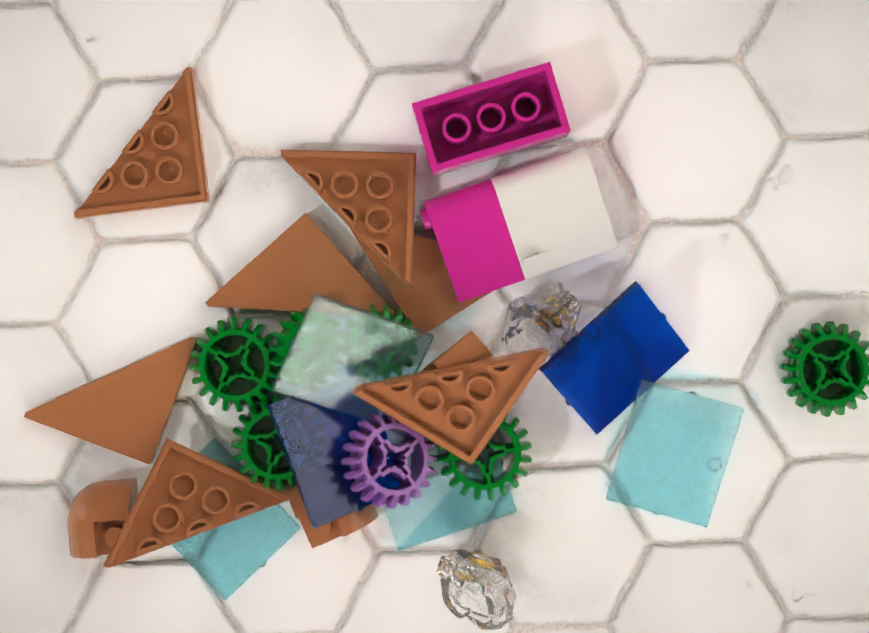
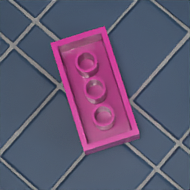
M550 62L412 103L413 114L432 177L565 138L571 131Z

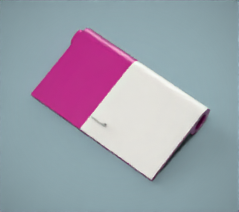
M584 146L423 201L425 209L419 210L425 229H433L458 303L619 247L591 159Z

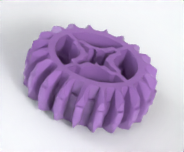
M384 412L382 416L378 413L371 414L369 422L366 420L359 421L358 427L360 432L353 430L349 433L354 444H344L343 446L345 451L351 452L350 458H343L341 461L343 465L351 466V470L344 474L345 479L355 478L350 489L353 492L362 490L360 499L367 502L372 499L373 506L382 507L384 503L387 508H396L398 503L401 506H406L410 504V497L413 499L421 497L419 487L428 488L430 486L425 476L436 473L432 467H429V461H435L438 457L428 452V449L432 448L435 443L431 440L424 441L423 435ZM390 430L400 435L404 440L392 445L388 439L383 440L380 433ZM369 449L372 459L371 463L367 466V452ZM387 453H393V460H389L393 462L391 466H386V459H390L386 457ZM411 454V466L409 469L408 457ZM387 474L391 479H396L399 485L392 489H386L376 483L375 479L377 477H384Z

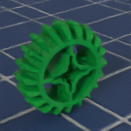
M231 317L230 329L224 320L217 321L219 333L212 327L205 328V333L210 340L197 337L195 342L203 350H191L190 356L199 358V363L190 364L189 370H199L200 376L194 377L192 383L198 384L203 382L205 384V387L199 391L201 397L210 392L213 393L209 401L210 405H216L222 398L223 411H228L233 401L237 412L244 411L245 400L249 407L257 408L258 402L255 396L260 400L268 401L270 398L265 388L276 392L279 387L271 379L283 378V376L278 374L279 371L274 370L276 365L271 362L274 358L273 353L277 352L269 350L268 343L275 338L272 336V333L267 334L264 338L261 336L265 330L264 324H258L254 331H252L253 322L250 318L244 320L242 328H240L238 317ZM232 335H240L247 338L245 343L236 352L222 349L218 346L223 339ZM256 345L264 357L265 367L263 374L259 372L260 370L252 362V355ZM212 355L215 356L214 359L222 366L219 384L211 370ZM239 355H243L241 357V365L246 371L239 370L232 374L234 364L230 362L229 358L236 359L239 358ZM238 377L245 378L248 381L252 380L258 384L254 389L246 393L228 391L230 385L234 384Z
M826 321L823 327L820 323H812L811 332L806 328L799 329L801 341L792 337L788 340L794 349L793 351L782 350L781 355L789 358L788 364L781 363L778 367L781 370L788 371V375L780 378L782 384H792L787 389L786 395L789 397L797 396L796 406L804 407L807 405V412L816 414L820 410L822 416L830 417L832 411L837 415H844L845 406L852 410L858 408L855 398L860 400L868 399L867 393L863 389L864 387H869V354H865V351L869 348V341L858 342L861 337L859 331L853 330L849 333V326L847 324H840L836 328L835 322ZM825 340H833L839 343L836 349H830L825 355L812 349L815 345ZM849 358L852 364L851 376L846 370V363ZM804 361L810 367V374L806 382L803 374ZM822 362L830 363L829 369L832 371L831 373L836 377L832 375H826L827 369L824 367V364ZM830 383L840 385L843 388L839 393L830 397H819L816 395L820 389H825Z
M278 394L273 398V406H271L269 400H260L262 410L258 407L251 408L248 406L247 408L252 418L246 414H240L238 419L245 427L235 426L232 430L235 435L242 436V439L231 442V447L242 448V452L233 456L234 461L245 459L247 464L242 466L240 471L244 474L252 469L255 472L250 479L252 483H255L261 476L265 477L263 482V488L265 489L271 486L273 479L276 480L277 490L284 489L285 479L288 480L291 487H294L297 484V474L305 481L309 478V472L306 467L313 471H317L320 467L318 462L312 458H324L326 454L325 451L316 448V445L326 444L327 438L323 436L316 437L315 434L322 431L325 426L323 423L315 426L311 424V421L318 416V413L313 411L306 417L303 414L308 406L306 402H302L297 409L293 408L295 404L294 396L288 397L286 405H282V397ZM271 414H281L280 421L277 423L275 430L258 431L254 429L263 417ZM292 418L303 428L307 444L302 443L301 440L294 438L292 435ZM282 431V441L287 443L289 447L283 446L276 454V443L269 438L277 437L278 433ZM252 440L256 441L255 444L265 448L267 452V466L256 456ZM298 453L305 455L302 462L297 466L285 470L277 469L284 454L296 455Z
M507 414L499 425L510 436L512 442L488 441V449L490 447L494 448V452L488 454V468L485 469L484 461L481 460L480 455L474 461L481 468L483 480L475 479L465 474L456 463L464 460L447 451V453L437 456L438 463H449V465L441 469L442 476L454 473V476L449 481L451 488L457 486L461 481L463 483L460 489L461 495L465 496L470 487L474 488L473 497L475 500L480 499L481 490H487L488 499L493 500L494 488L499 487L500 493L506 496L508 494L504 485L506 482L509 481L514 488L519 486V482L513 475L515 473L524 477L527 475V470L519 466L520 462L531 463L532 458L527 454H521V451L531 449L532 445L528 441H519V439L528 434L525 428L517 431L513 430L520 422L517 417H513L507 423L505 422ZM437 445V448L441 450H446L441 446ZM513 453L511 462L506 470L493 478L494 462L498 458L506 456V454Z

